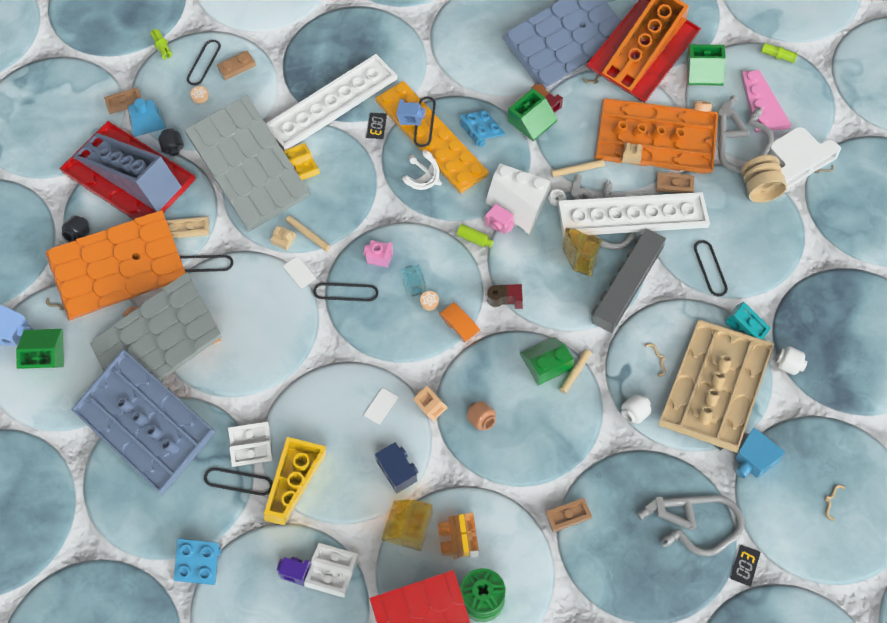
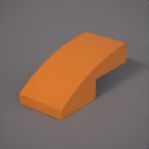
M454 302L439 313L449 328H453L464 343L480 331L474 321Z

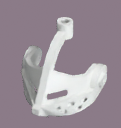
M422 151V155L431 162L429 169L420 163L414 155H410L408 158L410 163L419 166L425 174L418 179H413L408 175L403 176L402 180L406 185L414 189L423 190L442 184L439 178V167L436 159L429 151Z

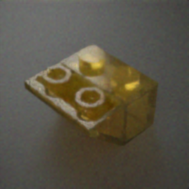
M566 227L563 251L573 271L591 277L599 260L602 240L594 235H587L577 229Z
M413 499L393 501L381 540L422 551L433 515V505Z

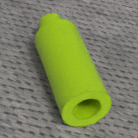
M461 224L458 228V237L484 248L486 245L491 248L494 243L493 240L489 239V235L467 225Z

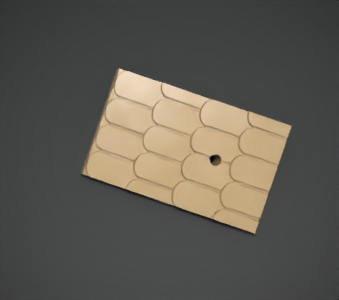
M699 319L658 426L669 428L675 432L689 435L690 437L724 449L727 448L737 453L774 343Z

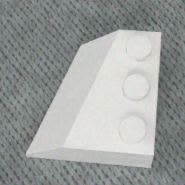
M500 163L492 178L485 203L491 208L498 204L514 214V225L521 227L530 236L550 193L551 181Z

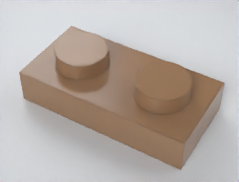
M247 50L217 64L218 70L225 80L256 66L254 59Z
M137 87L104 97L109 114L127 110L129 105L134 104L136 99L141 98Z
M658 172L656 191L679 194L693 193L694 176Z
M584 498L545 511L553 533L592 519Z

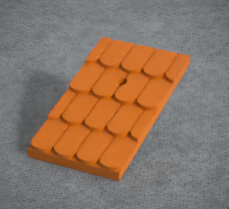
M604 98L601 103L594 159L622 163L624 144L643 145L641 162L635 165H649L701 174L711 173L714 169L718 112Z
M163 210L53 247L45 252L68 321L167 286L186 273Z

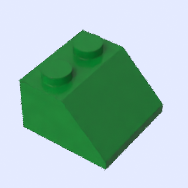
M555 337L520 352L522 359L538 386L571 371L573 368L574 359L566 345Z

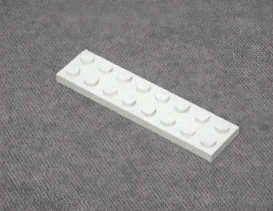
M375 54L272 119L266 125L283 150H287L397 80V74Z
M703 192L558 201L563 237L644 232L646 228L651 231L708 228L710 225Z

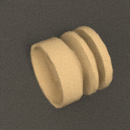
M758 156L742 166L741 174L751 201L757 203L772 201L783 195L787 190V183L782 174L779 159L776 156Z

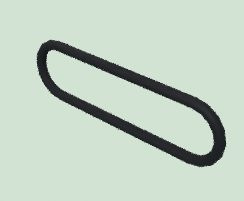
M209 40L205 43L187 76V82L190 85H199L204 80L221 48L219 41ZM211 42L217 43L218 48L201 80L197 83L190 82L189 78L206 46Z
M429 96L419 100L420 105L425 99L433 101L429 141L423 145L417 143L418 126L415 125L414 143L418 147L428 146L432 139L436 101Z
M700 240L695 244L694 251L709 291L714 296H723L727 293L728 287L713 247L708 241ZM700 243H705L710 247L725 287V291L721 294L713 292L697 251V245Z
M228 255L180 256V259L228 258L231 261L230 266L224 269H185V272L228 271L233 266V259Z
M319 283L313 290L315 297L324 300L369 302L375 300L379 294L377 287L366 284ZM322 285L370 287L375 289L376 295L371 299L321 297L317 295L316 289Z
M210 468L204 475L205 483L211 487L259 496L269 494L273 485L272 480L268 477L222 468ZM211 471H221L265 479L269 482L270 488L268 491L260 493L212 484L208 482L207 475Z

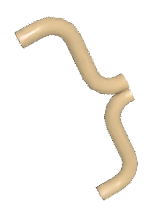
M646 344V347H653L656 355L661 358L660 365L663 372L658 374V377L663 376L666 373L663 360H665L664 355L658 353L654 344Z
M836 485L832 495L827 496L825 499L828 502L826 517L832 521L835 518L829 516L831 501L829 499L834 498L837 488L845 489L843 485Z

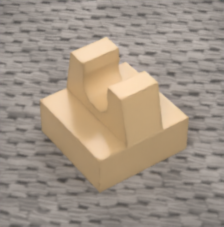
M625 143L622 162L640 164L643 145Z
M277 226L270 239L271 244L287 251L296 238V233L282 226Z

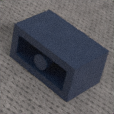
M394 442L377 452L375 460L397 494L417 482L418 470L413 462L409 463L406 459L408 455L402 446L399 448L397 443Z

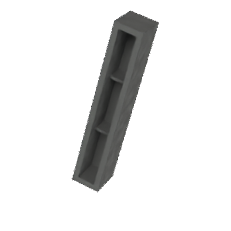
M647 228L643 234L639 233L635 240L636 246L629 249L626 256L628 259L620 264L617 277H612L609 283V290H605L600 298V305H595L591 313L593 316L592 324L610 333L614 332L663 250L666 241L665 237Z

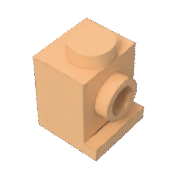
M428 386L421 389L413 398L422 411L433 421L448 408Z

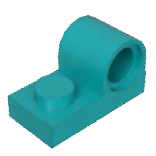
M745 302L736 305L725 320L731 329L736 331L744 330L749 336L762 340L771 329Z

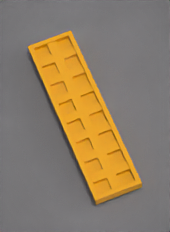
M402 81L375 99L376 103L414 143L415 125H400L396 113L400 99H403L405 103H419L420 98ZM422 101L421 108H425V118L422 119L421 125L418 126L416 137L417 143L421 145L429 141L432 110ZM434 115L431 143L426 147H418L421 152L426 150L436 159L439 172L461 194L489 176V171L447 126Z

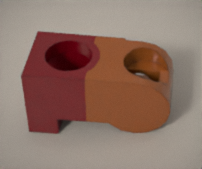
M535 84L531 87V89H535L547 99L554 113L562 108V96L557 94L554 97L546 91L542 84Z

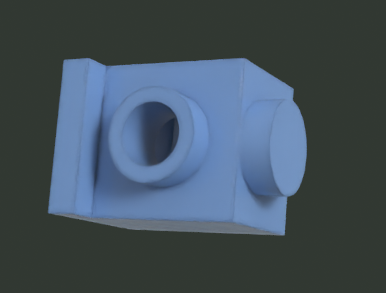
M400 99L396 113L400 125L420 126L422 119L425 118V108H421L420 103H405L403 99Z

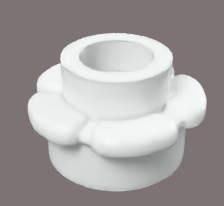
M555 189L549 194L548 199L551 205L558 206V201L566 200V195L562 190Z

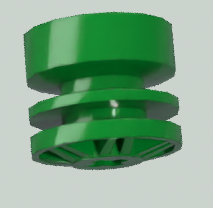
M485 568L472 570L464 577L460 591L468 617L477 622L494 620L501 614L504 608L506 588L503 579L498 573ZM479 590L482 591V592H483L484 590H487V595H486V594H482V595L480 596V595H479Z

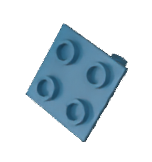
M486 110L459 115L461 127L477 146H484L485 139L505 135L504 131Z
M178 538L173 581L215 585L218 556L221 555L219 543Z

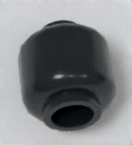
M173 128L163 130L158 137L161 151L164 154H169V156L178 155L179 151L184 147L181 134Z
M72 216L62 225V236L68 242L85 237L90 232L89 223L84 217Z

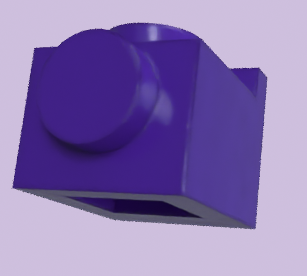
M284 557L278 563V574L283 580L304 586V581L311 567L310 561L305 559V562L302 563L303 561L299 558L291 557L289 559Z

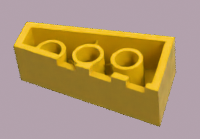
M290 437L286 438L264 511V521L285 526L326 456V446Z

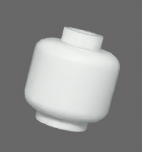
M791 346L785 349L782 348L776 358L778 368L791 375H796L799 371L803 372L808 362L805 360L804 352Z
M634 394L622 404V417L630 424L641 423L651 414L650 401L645 396Z

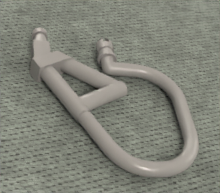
M732 95L722 108L719 109V159L728 170L741 173L742 167L729 163L725 157L726 138L749 137L747 127L736 111L732 109L738 99L735 95ZM762 107L756 108L748 120L750 126L762 130L768 138L767 144L759 156L767 155L774 142V135L771 129L757 122L763 113ZM727 119H732L739 130L727 131Z
M576 174L570 193L571 200L582 198L596 199L597 197L585 188H580L582 176ZM607 180L602 191L603 198L620 197L611 195L612 183L611 181L607 183ZM630 232L627 239L620 243L603 241L598 235H591L596 244L603 248L619 250L632 243L636 232Z
M721 495L669 499L656 497L654 501L636 514L640 520H643L644 517L650 516L656 511L657 516L686 529L695 530L697 526L692 505L712 502L725 504L735 514L737 527L729 537L715 547L702 549L695 546L681 529H677L674 532L671 531L660 542V545L663 542L666 543L662 547H668L679 538L692 553L705 557L720 553L736 541L744 530V516L741 510L732 500ZM684 506L687 519L665 511V507Z

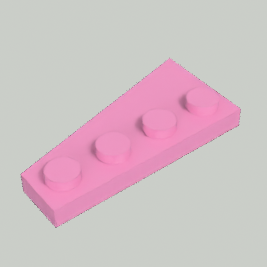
M760 70L742 71L741 78L750 114H753L756 108L762 107L763 113L757 122L766 125L771 131L790 129V121ZM754 127L755 132H762V130Z

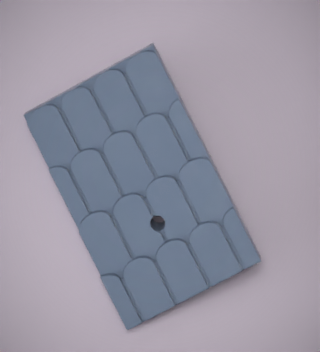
M560 0L551 7L527 19L524 23L509 30L503 35L502 39L534 81L547 88L588 63L621 23V20L615 15L605 0Z
M124 349L71 409L161 494L168 490L169 486L174 483L182 471L196 457L195 455L201 451L209 439L216 433L196 412Z

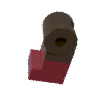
M522 284L491 286L487 291L489 305L499 307L501 305L515 304V309H523Z

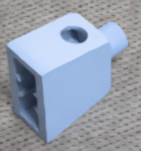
M0 305V345L17 346L23 331L34 329L27 327L28 322L22 314Z

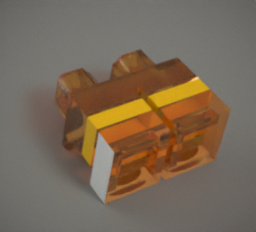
M473 512L449 516V521L438 523L439 536H451V541L440 542L442 556L453 555L454 559L463 556H470V558L479 557Z

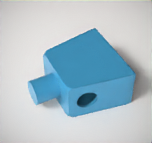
M139 98L134 101V104L128 106L129 121L134 137L166 128L162 112L153 100L144 101V99Z
M754 427L735 458L736 462L740 464L735 472L741 478H745L749 473L758 478L776 465L784 456L785 451Z

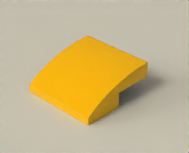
M306 143L283 151L301 180L320 174Z

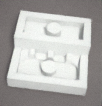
M269 422L228 428L232 467L273 461Z
M318 543L311 560L312 565L304 581V586L345 598L357 563L358 554Z

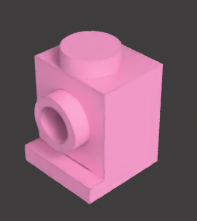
M495 204L485 215V226L489 227L491 225L495 231L506 234V232L509 233L514 227V214L498 204Z
M371 240L370 245H365L364 256H366L368 264L389 267L393 255V245L391 242L387 244Z

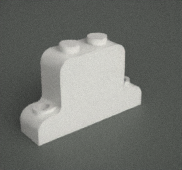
M798 127L787 131L779 139L775 138L768 155L776 156L779 159L782 174L785 177L787 188H789L814 171L835 160L839 155L841 147L834 141H826L821 144L806 129Z

